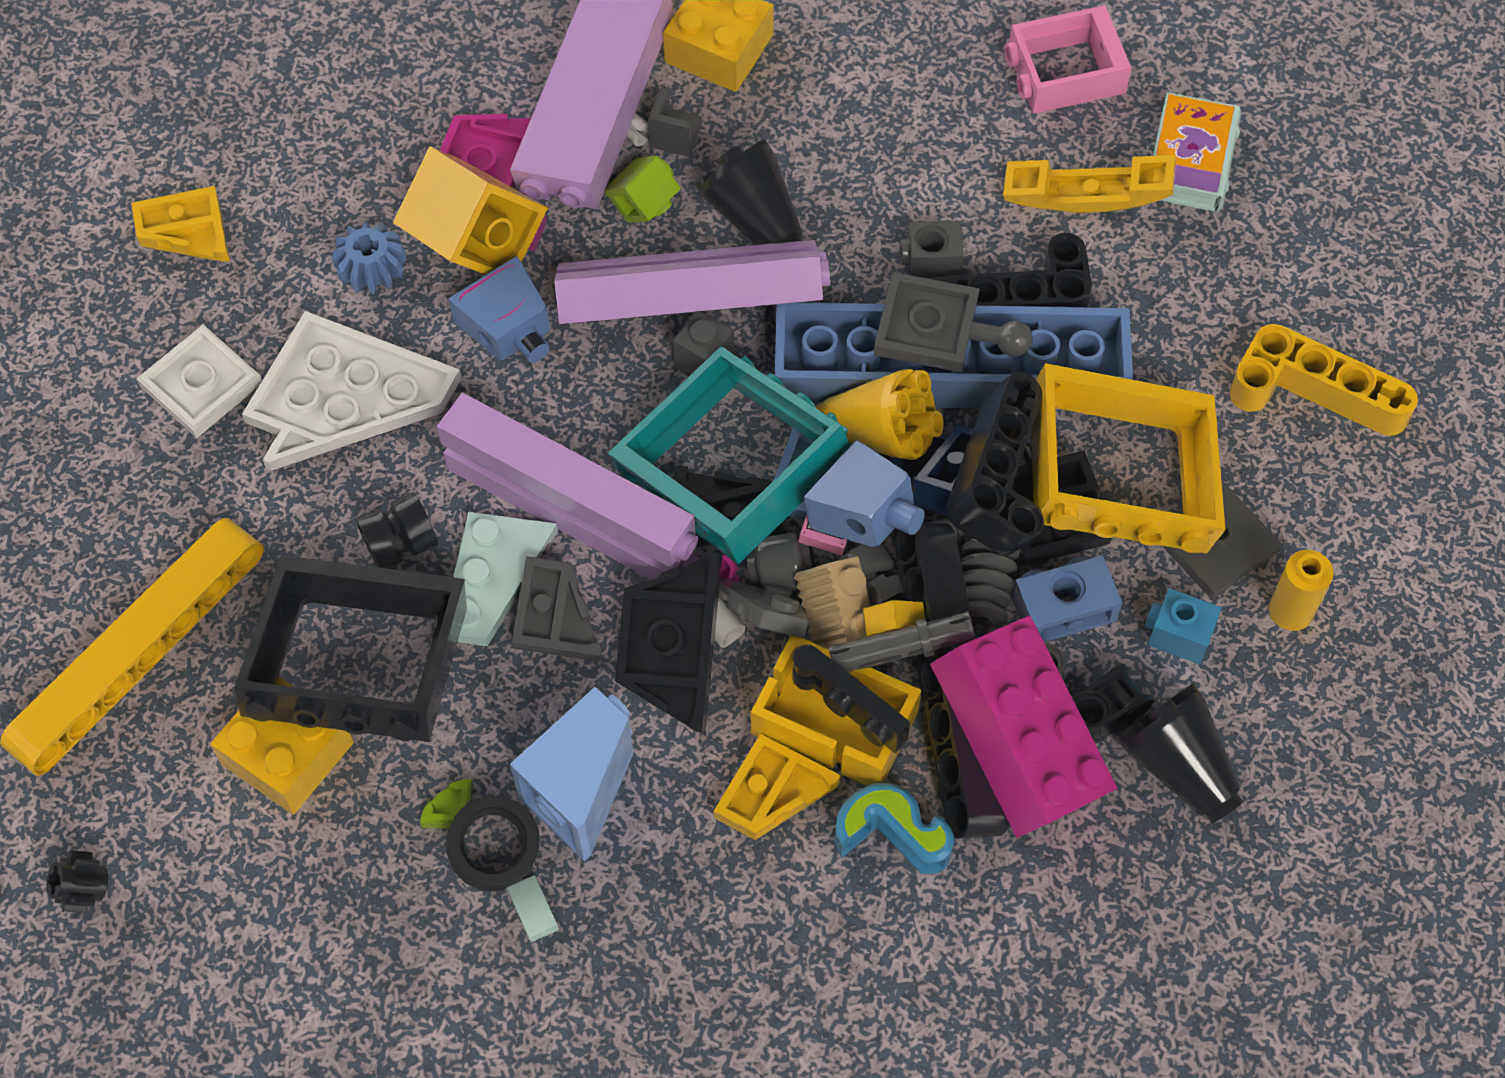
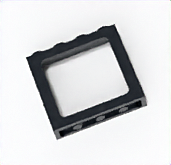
M281 555L234 687L240 716L249 717L260 722L271 720L298 724L305 728L323 727L345 730L356 735L367 733L389 736L401 741L418 740L430 742L467 610L465 579ZM308 603H318L436 620L437 625L414 703L276 685L302 607Z

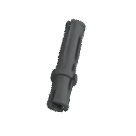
M966 611L926 622L925 618L916 620L917 625L858 639L849 643L829 646L828 649L830 658L849 673L854 670L873 667L920 654H924L925 657L933 656L935 650L975 640V635L969 613Z

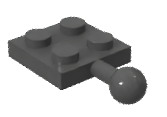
M892 272L874 345V355L962 372L969 339L997 344L1006 355L1017 357L1025 354L1030 349L1033 336L1030 328L1020 321H1010L1002 327L973 322L979 297V288Z

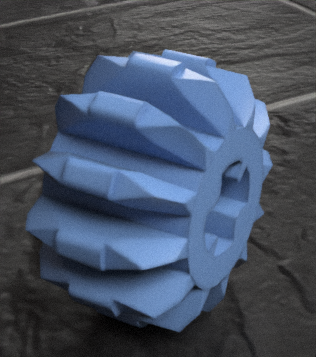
M365 220L362 228L358 230L348 226L347 237H336V250L332 252V261L334 267L337 268L340 281L343 284L350 283L351 288L356 293L362 290L365 285L373 295L377 289L376 285L379 284L391 290V278H402V265L406 263V253L404 247H402L400 236L396 231L388 232L383 222L371 228L370 224Z

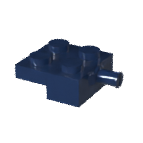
M957 425L950 435L942 433L939 437H933L932 444L926 454L916 460L893 457L890 462L904 470L910 477L914 499L913 505L947 516V501L973 429Z

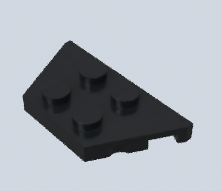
M718 552L704 555L705 558L680 568L678 566L670 569L650 581L644 580L624 589L615 682L698 733H705L723 557Z

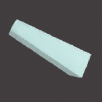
M535 875L507 887L530 942L559 930Z

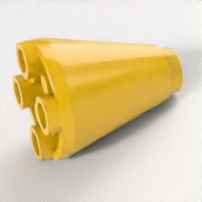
M899 370L829 397L824 402L816 405V408L825 415L829 412L835 414L838 423L848 429L846 436L849 443L853 444L857 440L877 453L901 459L916 460L925 455L932 444L933 437H939L943 431V417L936 410L931 391V378L925 370Z

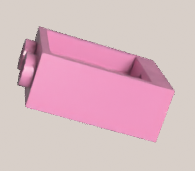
M1105 5L1012 25L1010 41L1005 44L1004 48L1008 66L1010 68L1015 67L1018 75L1017 87L1021 99L1028 100L1033 114L1126 94L1132 68ZM1086 42L1089 43L1099 70L1046 82L1040 81L1030 54Z

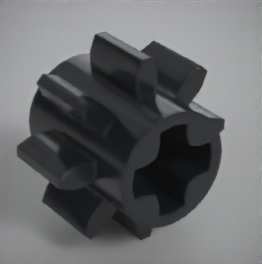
M69 850L68 858H60V862L55 861L49 868L46 881L47 893L50 898L55 899V903H62L63 912L85 913L87 906H94L95 902H100L106 894L108 872L104 865H100V860H93V852Z

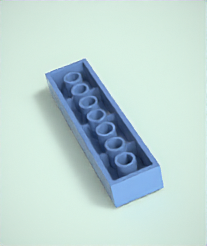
M795 302L777 304L775 376L782 381L787 390L795 395L799 392L803 393L815 406L820 402H824L829 397L903 369L925 370L929 374L936 408L981 409L987 394L1011 374L1022 371L1036 379L1045 363L1133 380L1129 308L976 306L973 322L1002 327L1007 322L1020 321L1030 328L1033 342L1025 354L1013 357L1003 353L997 344L969 339L962 372L875 356L874 345L884 304Z

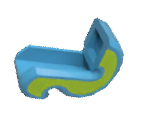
M872 783L854 793L842 805L837 815L835 847L841 858L877 828L920 874H937L948 866L954 845V836L951 828L943 818L937 816L932 818L931 824L923 825L921 823L918 802L908 790L893 783Z

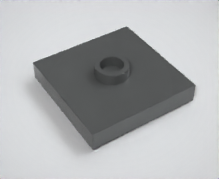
M1223 481L1222 492L1226 530L1207 554L1189 553L1183 549L1162 546L1211 600L1280 552L1283 545ZM1183 508L1176 513L1183 514Z

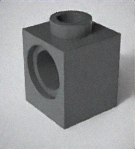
M961 221L909 222L908 239H900L901 265H909V275L926 279L939 276L961 275L964 257Z

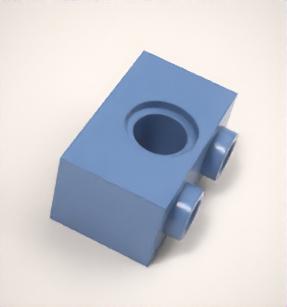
M1103 555L1091 559L1085 556L1076 557L1066 562L1062 567L1048 571L1044 569L1028 571L1019 579H1016L1012 595V601L1019 618L1022 619L1030 615L1044 642L1117 622L1122 607V600ZM1067 593L1075 600L1065 602L1058 599L1055 594Z

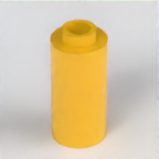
M1300 550L1288 559L1269 603V614L1272 620L1281 628L1298 631L1306 628L1313 621L1334 575L1333 566L1325 555L1315 550Z

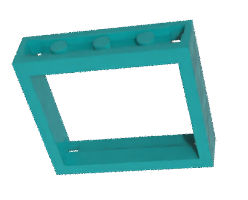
M721 346L608 452V455L622 478L694 515L696 534L739 565L804 501V496L849 449L850 443L846 436L848 429L838 423L835 414L829 412L825 415L803 393L793 394L786 389L782 381L774 374L768 373L764 375L757 370L755 365L745 355L742 358H738ZM734 388L814 442L731 521L653 464Z

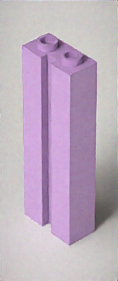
M672 0L579 1L510 168L516 189L534 200H550L551 196L554 195L559 196L562 203L572 208L586 207L598 209L663 43V32L672 20L674 14Z
M815 240L558 263L554 282L559 324L823 300L822 287L830 286V271L826 252H818Z
M462 392L437 425L440 442L443 446L447 447L443 454L448 470L544 522L557 523L560 531L652 580L670 569L678 566L681 568L699 560L696 549L698 536H696L694 515Z

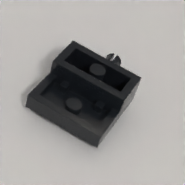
M1028 442L1023 453L1026 465L1018 467L1011 489L1033 502L1032 447ZM1085 450L1057 457L1058 492L1098 499L1099 486ZM1044 525L1040 535L1020 548V557L1025 566L1108 545L1111 542V538H1103L1093 533L1070 529L1058 530L1052 526Z

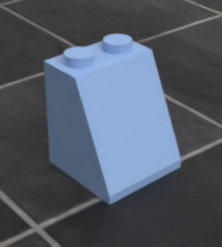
M596 687L588 692L510 763L518 798L583 861H586L594 850L634 754L631 739L633 732L629 724L628 717L630 713L616 696L611 694L606 697Z

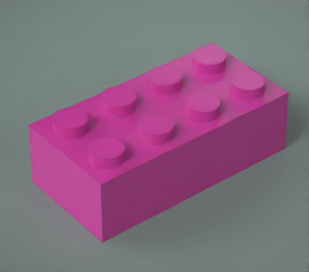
M1030 615L965 643L930 663L1016 838L1043 827L1118 789Z

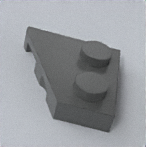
M720 578L719 598L728 600L727 608L744 616L746 620L759 628L804 638L809 619L790 588L766 583L763 589L759 586Z

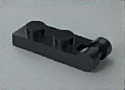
M802 645L794 651L792 680L796 687L801 690H816L823 696L825 704L831 711L840 717L847 715L861 726L860 729L863 735L878 747L885 745L896 754L907 742L910 727L908 719L818 648L812 645Z

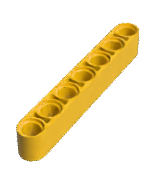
M223 518L218 520L6 727L1 735V747L34 775L39 776L47 773L259 563L263 556L264 545L231 519Z

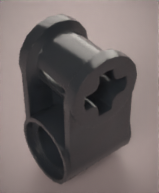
M1126 664L1114 667L1098 681L1078 692L1072 698L1080 714H1086L1095 719V724L1085 723L1095 744L1121 727L1128 726L1142 717L1155 703L1154 698L1150 694L1144 695L1129 677L1130 669Z

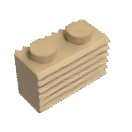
M859 556L830 562L796 573L794 577L798 581L796 588L801 591L799 597L803 599L801 606L805 608L804 612L809 619L808 626L810 628L808 633L812 635L810 642L828 649L829 646L849 643L867 637L863 608L871 607V602Z

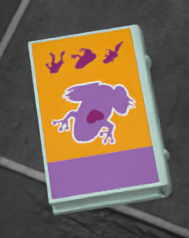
M1167 92L1153 156L1175 155L1176 168L1173 195L1160 201L1215 211L1217 204V212L1222 209L1225 194L1230 185L1228 179L1235 143L1240 133L1241 110L1239 106Z

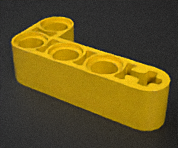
M1278 324L1263 326L1256 333L1238 365L1229 392L1230 399L1236 407L1247 412H1254L1262 409L1268 403L1275 388L1279 386L1387 436L1397 435L1404 431L1418 402L1416 391L1406 382ZM1266 350L1273 351L1276 354L1268 353ZM1306 369H1311V370L1315 371L1316 373L1309 372V371L1306 370ZM1247 383H1253V384H1256V385L1259 386V387H1253V386H1250V385L1247 384ZM1347 387L1352 388L1357 392L1350 391L1349 389H1347Z

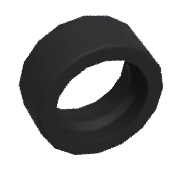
M483 796L468 802L454 816L447 834V857L453 871L467 885L482 891H501L520 882L530 872L539 851V830L532 814L521 803L505 796ZM487 815H499L509 819L517 827L521 836V851L517 860L510 867L499 872H487L477 868L468 859L464 850V837L468 828L477 819Z

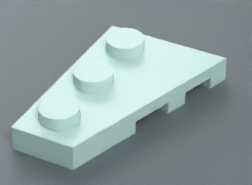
M468 512L453 578L465 579L467 610L458 642L488 646L514 604V598L521 588L526 556L536 558L541 556L547 544L552 542L558 532L557 523Z

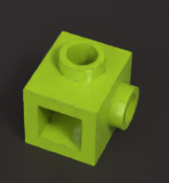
M656 155L635 158L606 187L604 192L624 219L629 223L650 221L652 218L666 212L672 205L670 199L681 187L674 179L671 167Z

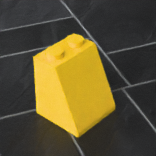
M429 146L393 223L447 260L487 275L516 256L522 262L548 207L469 163Z

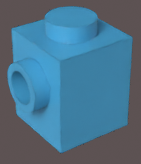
M1169 588L1163 604L1153 602L1144 627L1153 630L1148 646L1201 665L1222 607Z

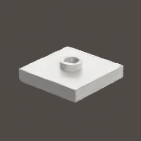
M201 325L136 378L139 386L196 438L257 389L262 382L261 375L205 325Z

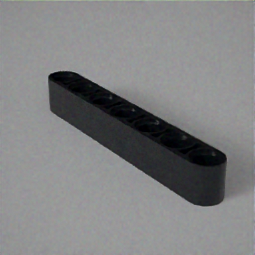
M922 523L920 529L914 535H909L898 529L895 537V551L905 601L923 602L926 622L968 611L973 627L957 539L951 525L947 523ZM963 644L935 650L934 655L925 657L924 654L916 655V664L946 823L951 828L956 839L1002 836L1006 833L1009 822L930 663Z

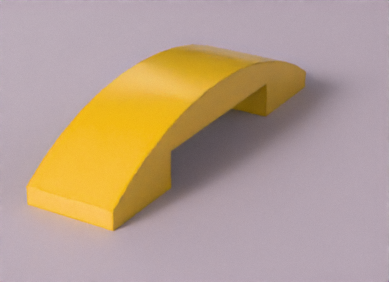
M1134 156L1132 158V167L1051 170L1049 160L1007 161L1003 197L1005 201L1017 205L1075 213L1108 212L1135 208L1173 195L1176 156Z

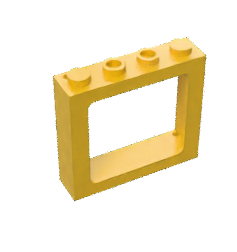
M1045 363L1036 378L1042 390V400L1031 430L1033 503L1043 514L1044 525L1052 526L1058 530L1070 529L1093 533L1103 538L1115 537L1138 541L1149 546L1161 545L1183 549L1189 553L1207 554L1226 530L1215 395ZM1062 409L1169 429L1175 432L1178 437L1183 514L1058 492L1055 410Z

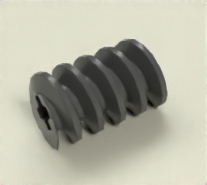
M965 534L964 540L966 543L961 551V565L974 631H984L994 625L1005 624L1008 620V614L1003 609L1009 607L1011 603V597L1007 592L1012 591L1015 582L1010 576L1015 575L1018 567L1013 560L1018 559L1021 550L1019 549L1011 555H1002Z

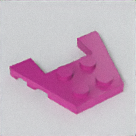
M507 114L454 115L440 150L469 163L510 187L515 188L510 168L531 118L508 119ZM546 214L528 248L530 251L535 252L547 222Z

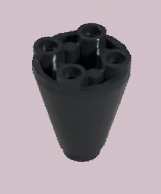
M766 140L755 143L745 151L740 146L729 149L719 158L721 166L715 171L704 175L695 184L704 200L755 245L803 241L801 238L802 229L778 160Z
M1194 683L1116 736L1130 756L1200 816L1206 814L1211 823L1223 818L1243 803V800L1237 794L1240 788L1205 698Z

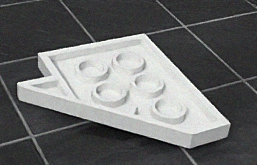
M305 311L243 411L242 416L245 423L277 435L263 458L266 469L272 471L441 414L462 377L460 369Z

